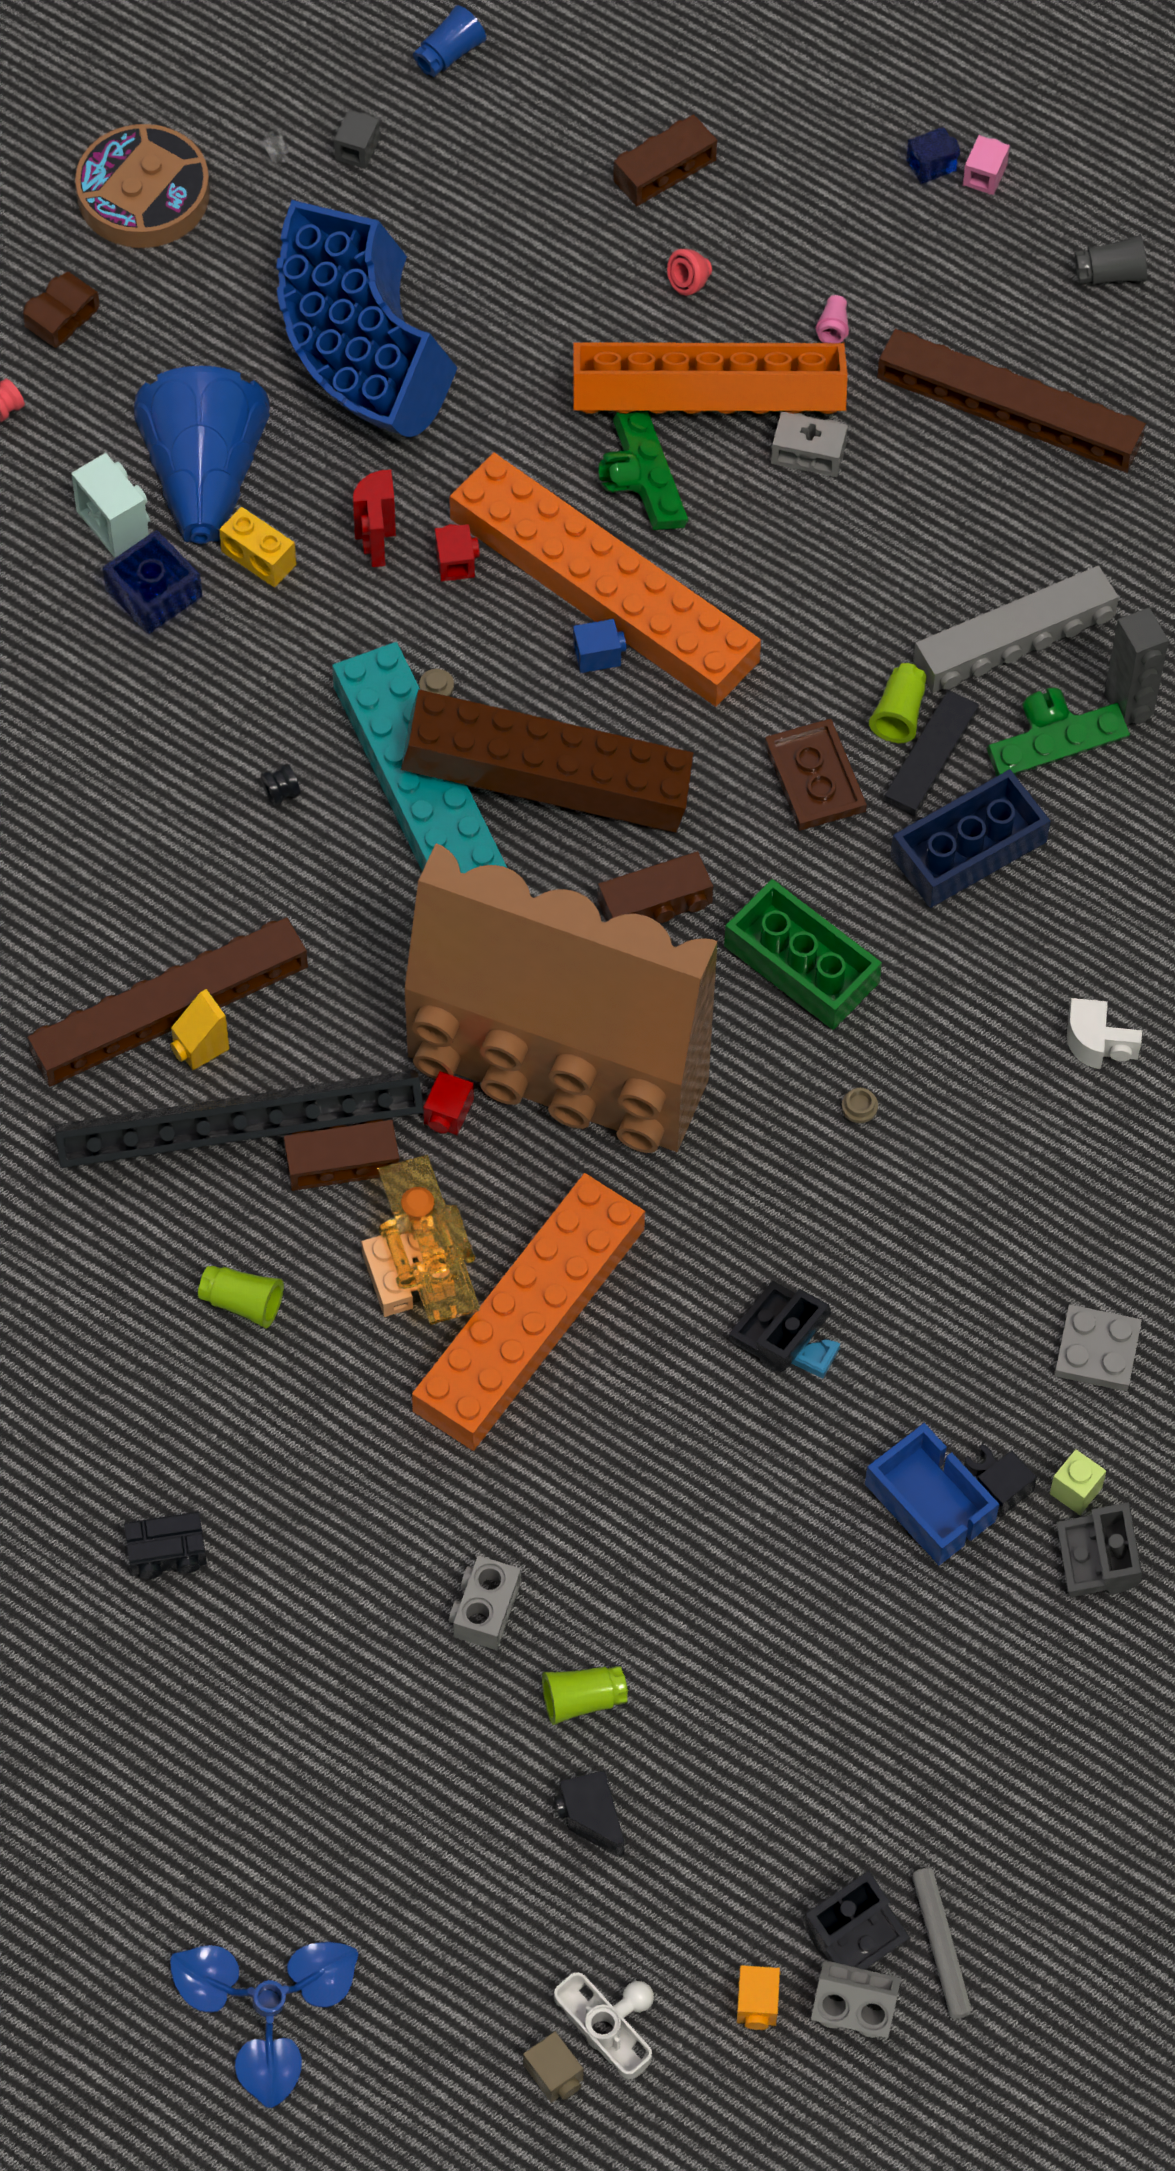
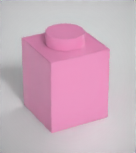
M978 135L965 164L963 185L994 195L1007 167L1010 145L996 139H989Z

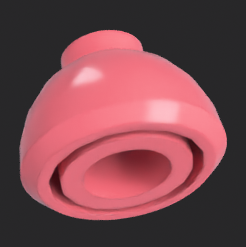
M678 249L674 251L669 257L667 264L668 278L674 290L681 295L689 296L703 288L712 273L710 261L697 251L691 249Z

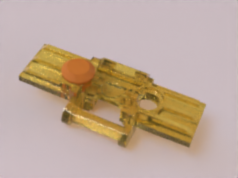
M428 1155L378 1168L394 1217L393 1220L381 1224L378 1229L381 1237L386 1238L398 1274L396 1278L398 1288L406 1289L417 1286L430 1325L480 1311V1306L464 1262V1258L466 1263L473 1262L475 1254L469 1243L463 1219L457 1205H446L442 1198ZM411 1233L414 1240L417 1239L423 1261L413 1263L410 1266L400 1236L401 1234ZM447 1269H450V1273L444 1278H435L432 1276L436 1273H442L447 1271Z

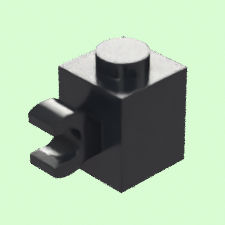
M982 1444L979 1447L978 1453L985 1461L978 1464L967 1456L964 1459V1466L972 1475L978 1476L977 1480L999 1503L997 1516L1001 1518L1034 1492L1037 1477L1012 1450L997 1461L990 1448Z

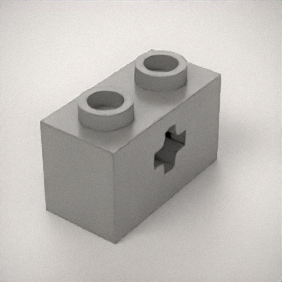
M781 411L772 444L771 464L838 477L846 447L848 425L840 424L834 420L807 417L801 413L792 414Z

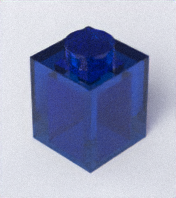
M943 126L908 140L906 161L919 182L924 184L957 170L960 147L954 137H950Z

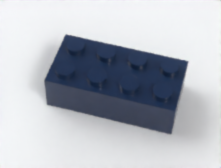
M1011 769L893 834L890 856L926 904L932 908L1045 844L1048 839L1051 821Z

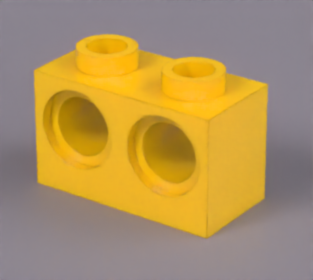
M240 507L219 529L221 552L274 588L296 566L295 542L243 507Z

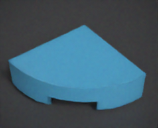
M822 1340L821 1342L808 1344L791 1364L823 1379L840 1349V1343L832 1340Z

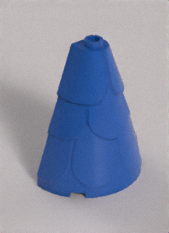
M188 366L163 372L157 375L156 382L152 384L145 382L138 390L134 400V419L149 451L150 461L163 486V497L184 542L204 544L220 540L219 529L229 520L240 497V486L254 459L253 453L270 416V402L265 390L256 381L253 380L248 383L241 379V373L226 368Z

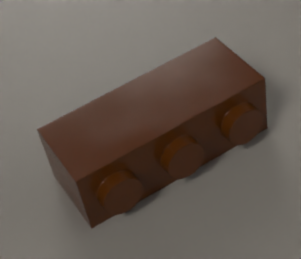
M693 114L684 120L676 121L669 129L659 135L649 137L635 149L620 154L614 160L613 181L633 204L638 207L715 162L717 158V139Z
M698 851L598 883V903L606 922L620 915L639 914L652 918L658 923H664L671 920L674 916L688 911H701L709 904H712L713 884Z
M379 1119L366 1121L364 1124L333 1126L326 1130L313 1132L307 1130L284 1136L285 1154L292 1191L400 1175L399 1154L393 1120L383 1121Z

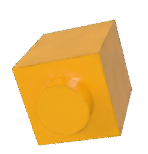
M740 1965L737 2023L745 2024L746 2028L753 2030H764L769 2025L776 2026L780 1968Z

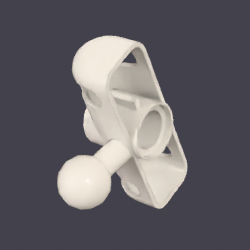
M579 1972L571 1974L555 1988L554 1999L557 2006H560L566 2012L568 2018L585 2035L588 2044L598 2050L610 2064H613L623 2078L628 2080L634 2079L649 2066L652 2058L651 2048L624 2017L632 2011L641 2013L649 2009L654 2000L650 1985L643 1981H634L628 1984L624 1989L623 1999L614 2006L609 2003L585 1975ZM584 1983L589 1986L594 1994L590 2001L579 1991ZM599 2021H606L612 2025L613 2030L608 2034L602 2035L595 2032L592 2027ZM637 2041L646 2050L642 2060L632 2050Z

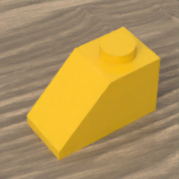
M207 989L197 995L171 1027L173 1042L170 1043L171 1049L180 1062L185 1060L192 1070L229 1050L226 1015Z

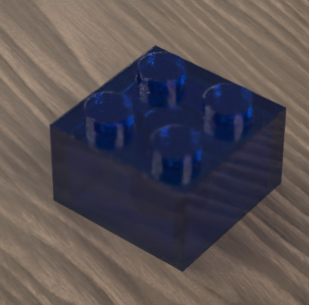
M155 530L102 567L105 590L148 635L203 597L200 573L158 530Z

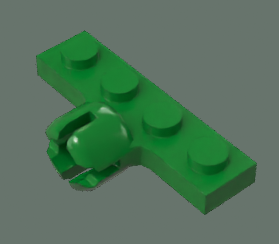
M648 411L617 412L613 422L624 451L606 452L603 455V459L598 466L599 480L613 482L601 483L602 488L610 493L629 491L639 493L653 530L684 528L688 522V517Z
M1047 688V692L1044 694L1041 691L1031 694L1022 704L1030 725L1029 731L990 744L986 748L996 776L1011 769L1014 775L1128 738L1130 734L1119 704L1115 703L1081 715H1073L1068 709L1062 690L1059 688Z

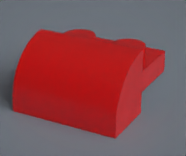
M391 469L380 470L367 475L358 483L353 494L355 540L362 539L364 554L371 555L372 567L385 566L384 537L396 536L395 500Z

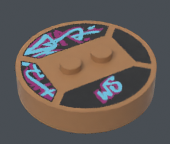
M137 124L110 131L98 138L87 148L76 170L77 199L84 220L98 235L122 246L149 248L171 243L190 232L202 219L208 207L210 198L209 175L203 154L190 139L167 127Z

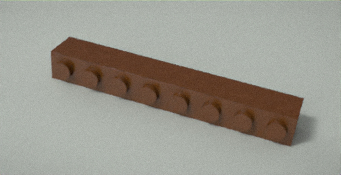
M894 329L879 358L877 378L1125 473H1128L1143 442L1146 423L1139 421L1133 416L1117 413L1101 404L1091 403L1075 397L1070 392L1059 391L1044 385L1038 380H1030L1014 374L1006 368H999L985 363L975 356H967L951 350L943 344H935L919 338L911 332Z
M287 917L279 921H270L264 924L258 931L247 936H237L214 951L208 950L199 954L193 961L182 966H172L156 978L149 981L142 980L134 984L130 990L117 996H107L97 1005L84 1011H74L66 1019L54 1025H45L38 1028L32 1035L28 1036L30 1053L48 1086L51 1087L172 1031L171 1027L197 995L207 989L218 1006L222 1008L308 968L307 950Z

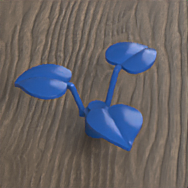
M319 1942L306 1945L297 1950L287 1964L288 1975L297 1984L282 1986L276 1981L267 1980L260 1983L256 1989L252 1987L248 1989L232 1988L239 1978V1966L235 1957L228 1950L219 1946H200L191 1950L174 1953L171 1956L170 1965L172 1978L179 1994L188 2005L198 2011L208 2013L221 2010L226 2003L227 1994L231 1996H250L253 1998L255 2011L259 2015L266 2017L265 2041L253 2039L245 2043L237 2054L235 2071L238 2081L248 2093L266 2108H273L284 2101L292 2092L299 2079L302 2067L301 2054L293 2040L280 2038L273 2041L274 2016L282 2011L286 1994L296 1993L300 1990L303 1999L314 2007L327 2008L338 2004L344 1999L351 1987L358 1950L336 1942Z

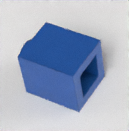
M614 619L573 626V647L580 673L621 666V652H626V641L623 631L617 632Z

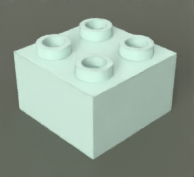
M104 453L71 473L76 511L114 558L149 538L147 523L150 522L145 507V504L148 502L147 497L140 486H133L121 463L118 461L114 463L107 453Z

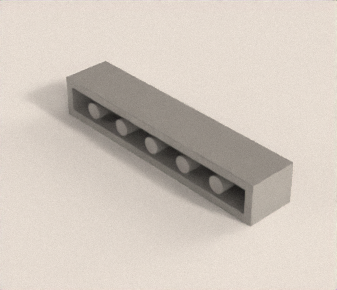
M1098 565L916 642L913 662L917 668L924 670L926 673V683L932 693L941 689L948 690L957 686L962 680L974 675L977 677L989 672L991 668L1002 663L1015 662L1022 655L1035 649L1043 650L1050 646L1052 642L1061 638L1074 637L1083 629L1096 623L1101 625L1108 622L1116 615L1119 596Z

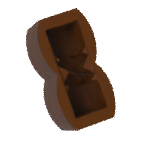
M69 271L65 272L59 277H54L49 282L46 292L31 298L26 303L23 310L24 326L56 348L63 344L77 327L83 325L96 313L100 307L99 293Z

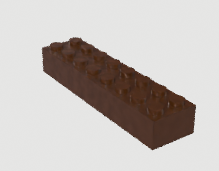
M418 689L410 714L401 770L676 833L686 810L694 752Z

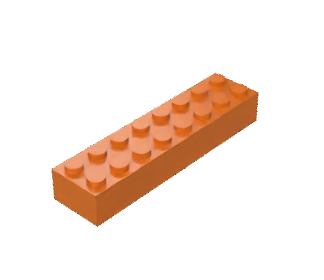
M573 342V410H581L585 413H596L600 410L616 411L618 413L650 411L658 414L667 411H684L691 414L701 411H718L724 414L735 411H752L757 414H764L769 411H786L792 414L802 413L803 411H819L824 414L846 411L848 374L844 343Z
M584 1173L413 1391V1412L474 1451L642 1234L645 1224V1211Z

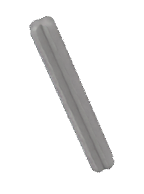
M932 1868L919 1869L914 1871L912 1878L948 2011L952 2019L964 2018L970 2015L971 2006L934 1871Z

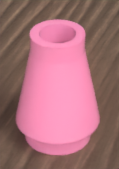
M833 295L827 299V304L816 324V333L823 343H842L849 334L846 311L847 301L842 296Z

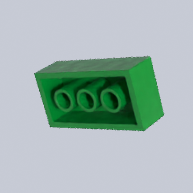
M773 879L725 925L724 947L832 1030L880 983L881 961Z

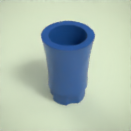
M456 5L436 30L421 43V46L413 53V58L425 74L435 77L440 71H445L471 49L485 42L486 33L480 22L470 11Z

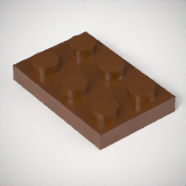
M831 718L765 737V747L799 831L866 812V801Z

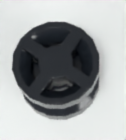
M289 764L281 765L276 772L271 773L267 771L260 775L264 790L273 806L280 805L283 799L287 797L296 798L301 796L297 778Z

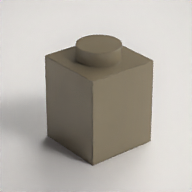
M556 2031L523 2053V2066L551 2103L559 2097L565 2100L581 2088L580 2082L583 2081L584 2069Z

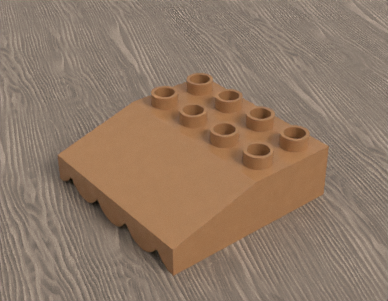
M436 843L418 880L405 982L408 1057L413 1058V1063L419 1071L431 1078L436 1079L441 1071L453 1076L458 1074L481 1083V1089L489 1097L501 1103L519 1104L523 1097L548 1106L551 1116L566 1126L584 1129L589 1126L590 1122L616 1130L618 1139L636 1151L653 1153L658 1149V1146L678 1152L709 1081L718 941L694 939L682 943L678 947H673L667 931L652 918L639 914H625L614 917L607 922H602L593 902L578 892L558 889L545 892L533 898L530 896L526 882L513 870L498 865H484L471 869L466 873H461L454 855L448 849Z

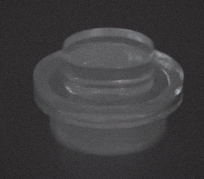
M273 131L268 132L269 136L262 139L273 164L280 160L282 163L287 161L285 154L290 151L282 134L275 136Z

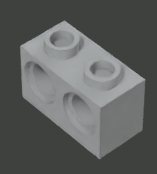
M477 1556L473 1568L467 1566L461 1583V1588L465 1589L461 1601H454L449 1616V1622L453 1623L455 1638L498 1650L521 1585V1568L482 1556ZM486 1580H494L499 1583V1586L495 1589L487 1590L481 1587V1583ZM474 1614H483L488 1618L481 1624H475L468 1620Z
M824 1960L811 2020L820 2022L828 2028L843 2027L859 2031V2033L867 2037L881 2036L888 2038L901 1978ZM828 1995H838L844 2000L839 2002L833 2001ZM867 2004H877L882 2007V2010H872Z

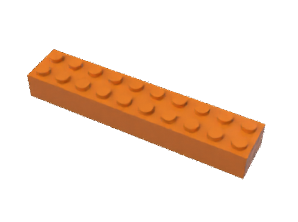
M495 452L450 495V519L458 525L469 524L472 535L595 622L614 619L617 632L623 631L627 645L713 706L717 707L760 662V638Z

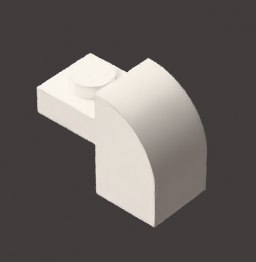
M1071 998L1068 1013L1067 1042L1071 1052L1079 1061L1087 1066L1101 1069L1103 1057H1111L1116 1061L1138 1060L1142 1030L1106 1027L1108 1001Z

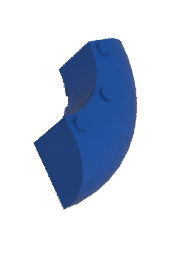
M292 200L282 228L280 239L283 243L280 258H277L276 269L279 271V287H277L279 306L283 313L287 335L294 350L317 383L339 404L353 414L381 429L402 436L413 437L420 434L438 414L457 371V366L430 333L405 323L400 305V281L407 258L406 254L378 220Z

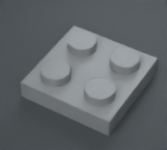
M1069 1304L1054 1376L1128 1392L1142 1319Z

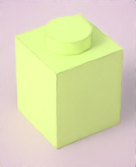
M1075 1449L1054 1475L1050 1495L1081 1515L1102 1489L1106 1470Z

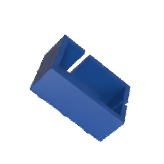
M923 1423L867 1466L865 1485L938 1565H941L965 1546L966 1537L971 1541L996 1522L999 1503L952 1452L946 1456L945 1460L946 1445Z

